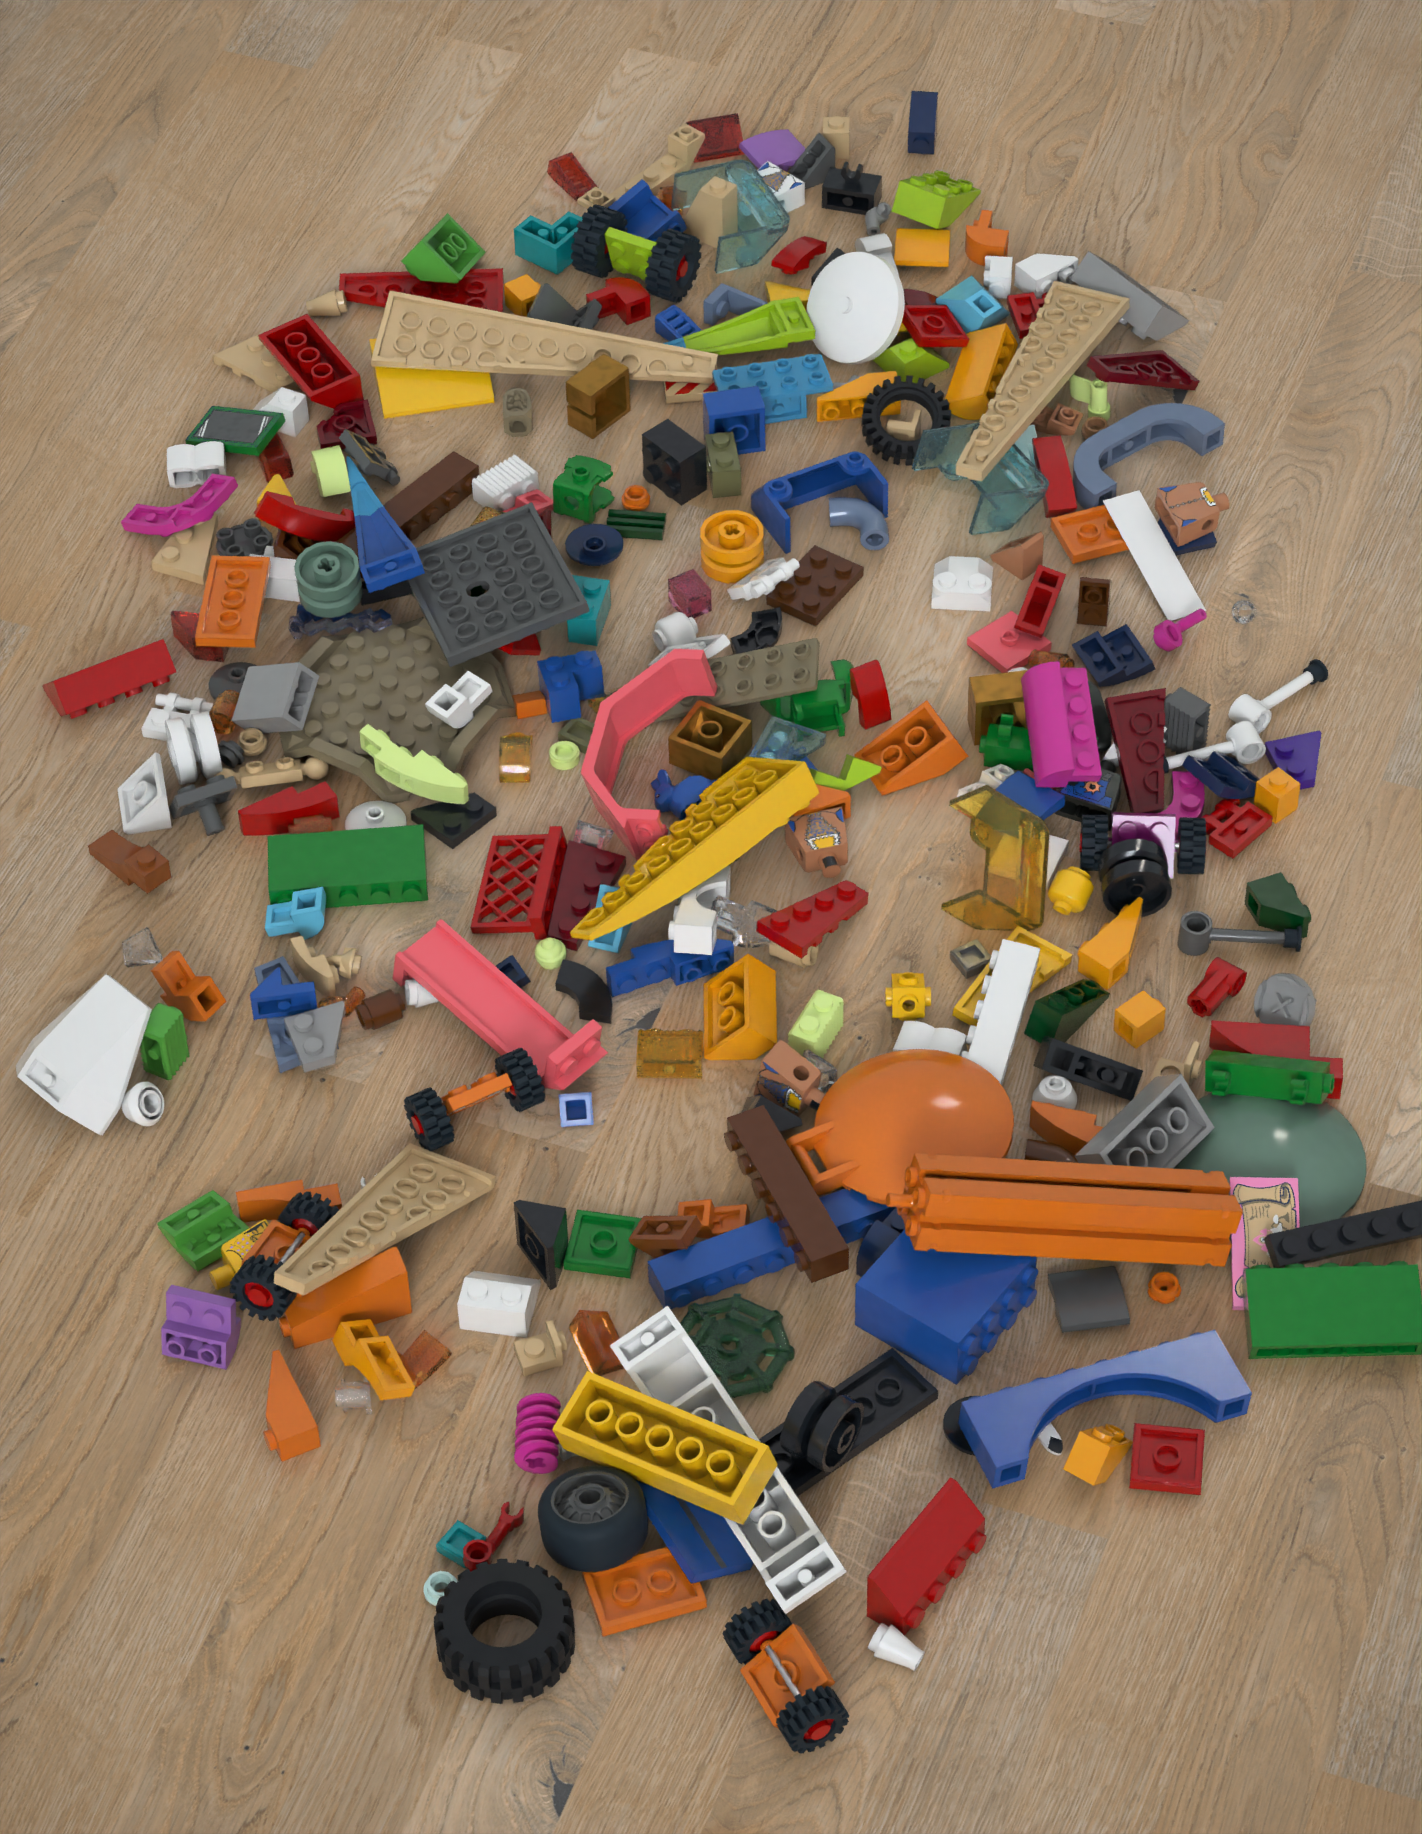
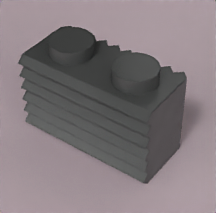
M1182 687L1178 688L1173 694L1169 693L1164 700V727L1167 728L1164 733L1166 749H1171V752H1176V755L1204 748L1207 745L1208 716L1210 715L1211 704Z

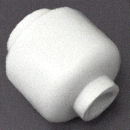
M675 612L656 622L655 630L652 632L654 643L661 652L669 646L690 644L696 640L698 626L692 617L688 618L682 612Z

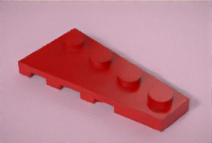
M848 880L842 881L758 920L756 932L802 959L807 955L810 946H818L827 932L833 933L837 930L840 921L849 920L867 905L869 893L856 886L853 882Z

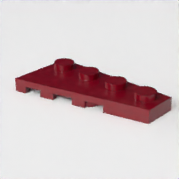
M1163 350L1091 356L1086 365L1095 373L1096 378L1103 382L1196 390L1200 382Z
M1166 688L1108 697L1104 701L1131 813H1160L1164 809L1163 759L1165 755L1164 700L1166 698Z
M568 841L547 938L558 939L565 945L566 949L578 951L584 939L572 938L570 932L591 909L596 907L600 884L610 886L616 884L626 866V856L575 841Z

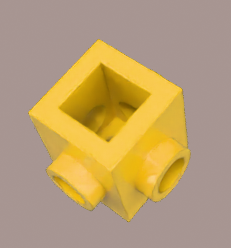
M891 973V987H885V1006L892 1007V1018H899L902 1021H915L918 1018H925V1006H931V987H925L924 973Z

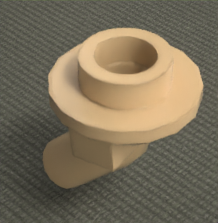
M345 947L342 955H333L326 957L329 966L335 965L336 968L339 967L340 976L351 979L352 973H359L362 956L357 955V948Z

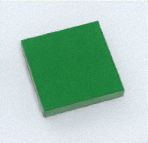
M577 1210L564 1259V1270L631 1279L638 1248L633 1246L628 1239L642 1218Z

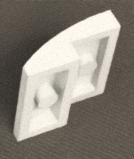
M725 634L698 637L690 644L667 647L648 666L653 665L673 649L704 650L708 659L726 648L730 641Z

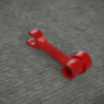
M510 1502L504 1503L501 1507L498 1523L486 1541L472 1540L464 1546L463 1562L467 1569L473 1571L476 1569V1564L487 1561L488 1565L492 1563L493 1554L507 1534L513 1531L514 1528L521 1526L524 1522V1507L520 1509L517 1515L511 1516L508 1515L510 1512Z

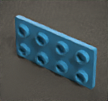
M807 354L788 359L781 358L775 361L751 363L737 367H724L712 371L717 391L759 386L765 406V424L807 418L806 395L833 391V383L821 354Z

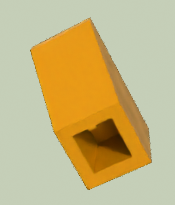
M1111 1424L1082 1430L1077 1436L1063 1470L1093 1486L1105 1483L1129 1451L1133 1441L1124 1437L1125 1432L1122 1429Z

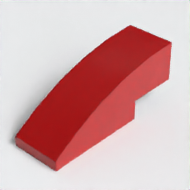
M1061 435L1032 438L1040 494L1043 497L1045 517H1057L1076 512L1075 491Z
M1038 564L1014 625L1015 629L1042 638L1066 574Z
M326 781L300 793H297L293 786L238 810L240 829L244 836H263L300 831L340 817L337 795Z

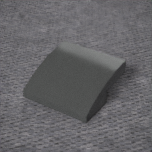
M1115 1266L1048 1274V1286L1055 1302V1315L1062 1333L1130 1324L1125 1295Z

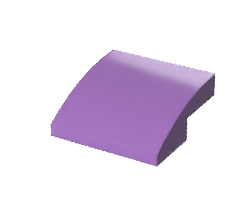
M788 129L764 132L750 137L739 144L742 152L758 169L769 161L786 172L805 151V147Z

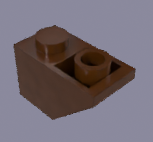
M1080 577L1077 624L1107 627L1111 599V580Z

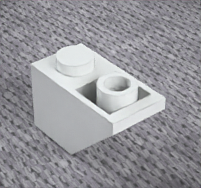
M1036 253L1015 264L1014 286L1023 293L1034 292L1036 299L1042 298V295L1049 291L1054 281L1067 284L1074 283L1070 278L1078 267L1079 259L1075 256Z

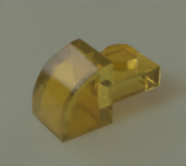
M514 732L500 737V783H530L533 735Z

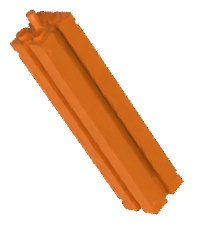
M914 1153L911 1167L908 1166L905 1170L904 1180L906 1187L903 1194L888 1193L886 1196V1206L897 1207V1213L901 1215L905 1224V1234L910 1237L914 1250L918 1251L934 1249L937 1252L1200 1266L1211 1264L1212 1266L1225 1267L1232 1247L1229 1237L1230 1234H1236L1243 1213L1235 1195H1229L1231 1187L1223 1171L1205 1173L1203 1170L939 1154L929 1156L922 1153Z

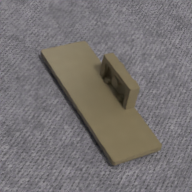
M817 638L709 659L708 663L717 684L715 696H688L654 722L684 717L698 700L724 709L814 691L818 688L820 642Z

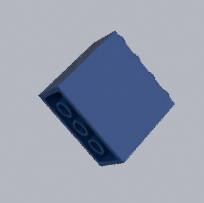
M904 1229L855 1284V1325L957 1385L965 1375L969 1376L973 1373L979 1358L985 1352L989 1353L994 1348L998 1336L1003 1330H1009L1014 1325L1022 1308H1028L1033 1303L1037 1294L1035 1289V1279L1038 1275V1269L1036 1268L1037 1257L937 1252L934 1249L918 1251L914 1250L910 1237L905 1234Z

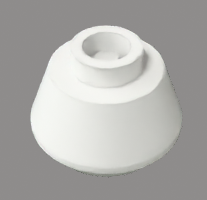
M1050 1075L1045 1077L1036 1087L1032 1100L1074 1110L1077 1105V1094L1068 1079L1059 1075Z
M139 1082L125 1093L122 1101V1111L128 1120L142 1126H152L160 1120L163 1114V1095L154 1084Z

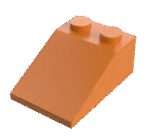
M927 700L854 754L857 758L882 767L880 773L870 777L882 796L942 776L969 757Z

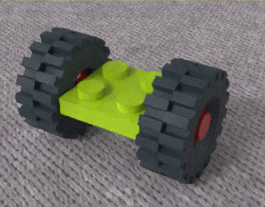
M597 204L593 205V207L590 206L587 209V213L584 212L582 222L579 221L577 224V233L574 232L573 235L575 241L571 244V249L573 250L571 253L572 265L576 270L599 278L607 277L608 272H612L614 269L623 274L628 273L637 276L645 281V284H647L646 290L649 291L650 295L674 303L682 301V297L687 295V290H691L693 286L692 281L696 280L697 277L696 271L700 267L698 261L702 254L699 252L701 244H699L700 240L698 238L674 229H667V231L662 233V237H658L656 242L627 233L628 228H625L627 220L622 212Z

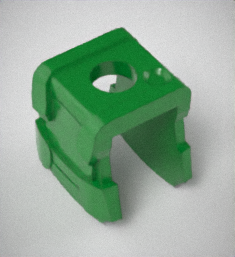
M576 455L575 457L568 458L564 467V473L554 480L553 511L554 513L567 515L592 524L596 518V512L600 509H605L615 499L610 490L599 486L602 481L606 482L611 478L613 472L611 471V466L594 458Z

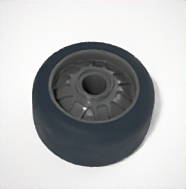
M592 1465L570 1470L554 1479L545 1488L539 1500L538 1519L544 1547L554 1561L566 1568L581 1572H598L615 1568L633 1558L643 1547L647 1538L648 1517L643 1491L631 1475L617 1468Z

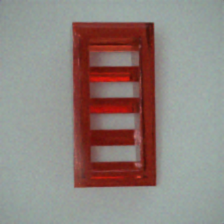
M572 152L549 160L547 173L575 201L595 186L597 187Z
M276 433L262 453L256 456L268 483L276 474H280L282 479L290 478L294 475L290 456L279 434Z

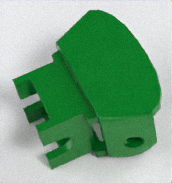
M845 659L831 661L835 680H818V688L814 691L760 701V705L779 723L791 722L797 743L803 742L804 734L837 729L839 737L845 736V724L842 714L850 710L853 697L850 669L854 668L850 661Z

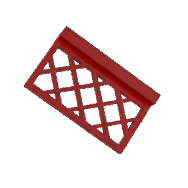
M550 826L548 834L492 836L471 922L472 934L533 932L536 940L547 938L567 849V841L562 826ZM534 845H543V848L533 855L527 851ZM499 846L514 847V849L503 856L498 853ZM521 854L526 858L516 867L509 863ZM534 865L538 871L526 878L522 873ZM503 866L509 870L498 879L493 876V873ZM517 877L521 881L518 885L510 890L504 886ZM528 888L533 892L532 895L523 901L516 897ZM499 889L503 895L491 902L487 896ZM510 900L516 904L505 913L499 909V907ZM522 911L527 914L526 921L513 922L511 920ZM492 912L498 916L491 922H481L484 917Z

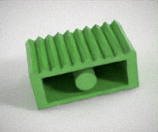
M161 1003L155 1005L151 1011L140 1045L143 1069L166 1080H172V1076L176 1075L175 1071H179V1067L183 1066L182 1062H186V1058L190 1057L187 1044L188 1038L183 1021L184 1015L176 1007L166 1006Z

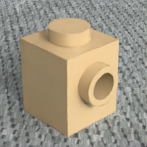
M823 117V136L835 147V159H849L850 117Z

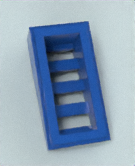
M676 305L668 307L655 316V332L668 341L702 331Z

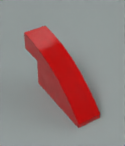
M1211 1020L1209 1047L1213 1050L1330 1062V1074H1334L1335 1082L1332 1094H1328L1326 1098L1340 1100L1343 1082V1058L1310 1056V1026Z

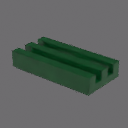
M609 509L607 526L617 530L622 537L663 540L666 513Z

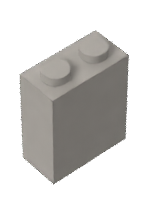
M300 662L248 667L231 721L243 729L256 728L262 733L303 730L319 675Z

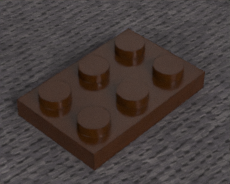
M814 545L799 561L800 567L793 572V576L787 581H780L775 586V589L766 596V604L773 608L780 607L782 612L816 627L863 577L864 567Z

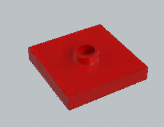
M947 305L904 306L902 323L918 347H967L969 338Z
M1134 1423L1129 1488L1201 1495L1205 1430Z

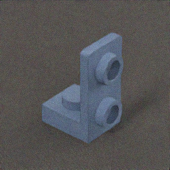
M721 283L703 301L704 323L714 326L721 318L727 315L728 311L740 316L767 304V302Z

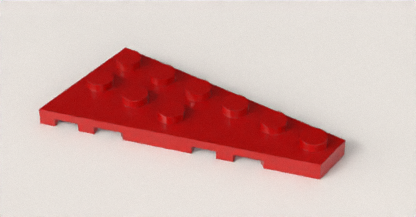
M503 268L470 269L458 283L420 281L408 271L340 273L339 291H344L347 301L383 308L386 306L389 291L391 290L503 312L504 274Z

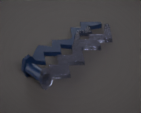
M298 604L296 616H291L289 619L288 629L294 639H301L304 634L311 637L322 630H326L333 635L347 627H352L358 633L367 628L375 633L393 623L391 615L382 608L375 612L368 608L357 614L349 612L340 617L326 618L315 624L314 622L324 617L315 616L306 611L302 604ZM380 618H381V619H384V620L381 621V622L374 623V622H376V621H377L378 619H380Z

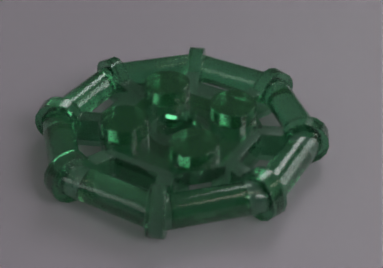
M734 1293L733 1297L699 1305L693 1303L688 1306V1312L680 1322L688 1335L696 1323L702 1325L695 1336L689 1335V1337L715 1375L721 1378L720 1382L731 1398L761 1391L764 1393L773 1390V1383L787 1362L794 1359L795 1349L790 1345L782 1323L783 1315L778 1310L771 1311L741 1298V1294ZM731 1311L730 1313H726L725 1318L716 1320V1316L710 1317L712 1315ZM742 1312V1313H744V1314H746V1315H749V1316H751V1317H753V1318H755V1319H758V1320H757V1321H754V1320H752V1319H750V1318H748V1317H746V1316H743V1315H741V1314H739V1313ZM767 1329L771 1330L775 1343L766 1342L765 1338L763 1339L762 1332ZM731 1342L736 1343V1349L726 1350L722 1346V1344L729 1345ZM765 1356H773V1360L765 1372H763L759 1368V1364ZM749 1374L754 1378L752 1380L728 1385L729 1379L732 1381H740L743 1380Z

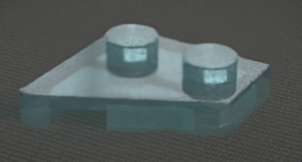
M772 716L749 757L800 761L825 745L826 734Z

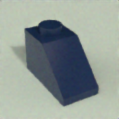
M911 91L908 153L934 154L938 92Z

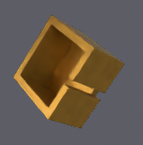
M602 354L580 372L570 377L566 381V400L569 402L567 405L568 425L594 439L630 412L629 368Z

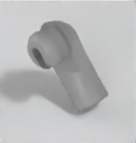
M881 202L878 207H874L866 213L865 223L868 236L880 234L879 225L884 223L891 213L889 204Z

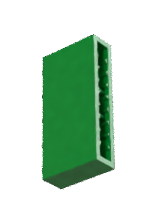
M423 824L268 836V890L270 905L292 901V894L295 891L323 887L325 890L326 908L427 901L428 885Z
M1394 1261L1388 1265L1376 1266L1371 1262H1359L1353 1266L1325 1263L1319 1267L1290 1264L1284 1268L1255 1265L1250 1269H1245L1242 1279L1248 1359L1422 1354V1298L1418 1264L1408 1265L1405 1261Z

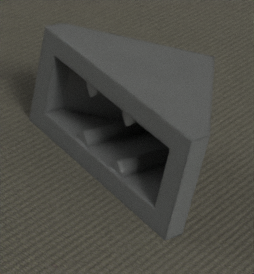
M818 133L788 173L805 183V190L824 183L830 167L835 168V147L821 133Z

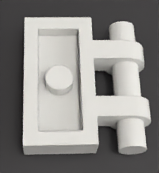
M784 557L767 560L727 589L732 600L744 598L747 601L752 598H758L763 594L767 595L775 589V585L780 581H787L794 574L793 572L800 567V564L795 558H792L787 563Z
M170 692L168 695L158 693L155 704L164 706V709L151 708L141 728L143 737L166 741L165 720L179 717L185 721L189 734H192L190 728L191 715L208 711L209 715H214L216 704L206 702L204 698L195 697L192 700L181 698L176 693ZM178 709L190 711V713L185 714L177 711Z

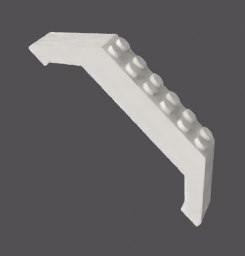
M666 1306L610 1345L641 1393L761 1442L669 1306ZM778 1467L773 1472L744 1525L725 1518L785 1614L847 1572Z

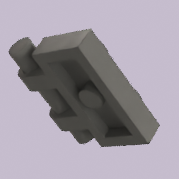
M347 429L343 431L339 439L346 446L345 452L359 463L357 467L367 476L376 475L393 486L400 482L396 467L386 461V455L380 448L370 444L361 435Z

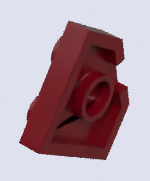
M368 399L339 404L333 410L334 415L327 421L322 420L316 426L321 449L339 445L341 450H344L346 446L339 437L345 429L365 437L370 444H377V435Z

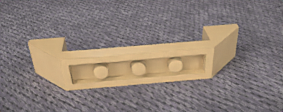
M686 123L668 135V153L612 193L608 194L595 186L578 198L577 203L586 209L590 206L593 207L595 204L608 208L640 180H644L649 185L655 196L689 171L705 139V134Z

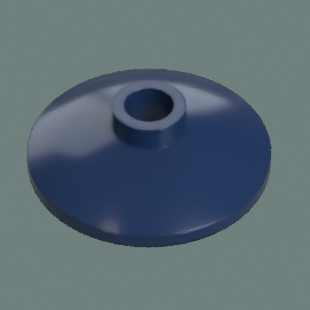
M588 524L578 527L568 535L565 542L568 556L573 561L586 566H601L614 561L620 556L624 546L621 534L614 528L603 524Z

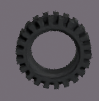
M907 375L906 382L901 381V376H895L894 383L892 384L888 378L883 381L882 388L879 385L874 387L873 394L869 393L866 403H864L861 426L863 437L866 436V444L868 447L873 445L872 452L876 455L882 452V459L888 461L890 456L893 457V464L896 465L900 464V459L906 460V466L912 465L913 459H916L918 464L924 463L925 456L929 460L935 456V451L939 453L942 450L943 443H946L951 423V410H948L949 402L947 399L943 400L944 393L941 390L935 393L936 385L930 382L926 387L924 386L925 379L920 377L918 382L914 383L912 382L913 376ZM896 401H914L922 405L929 412L932 419V427L926 435L917 440H898L889 435L882 427L880 421L881 413L888 405Z

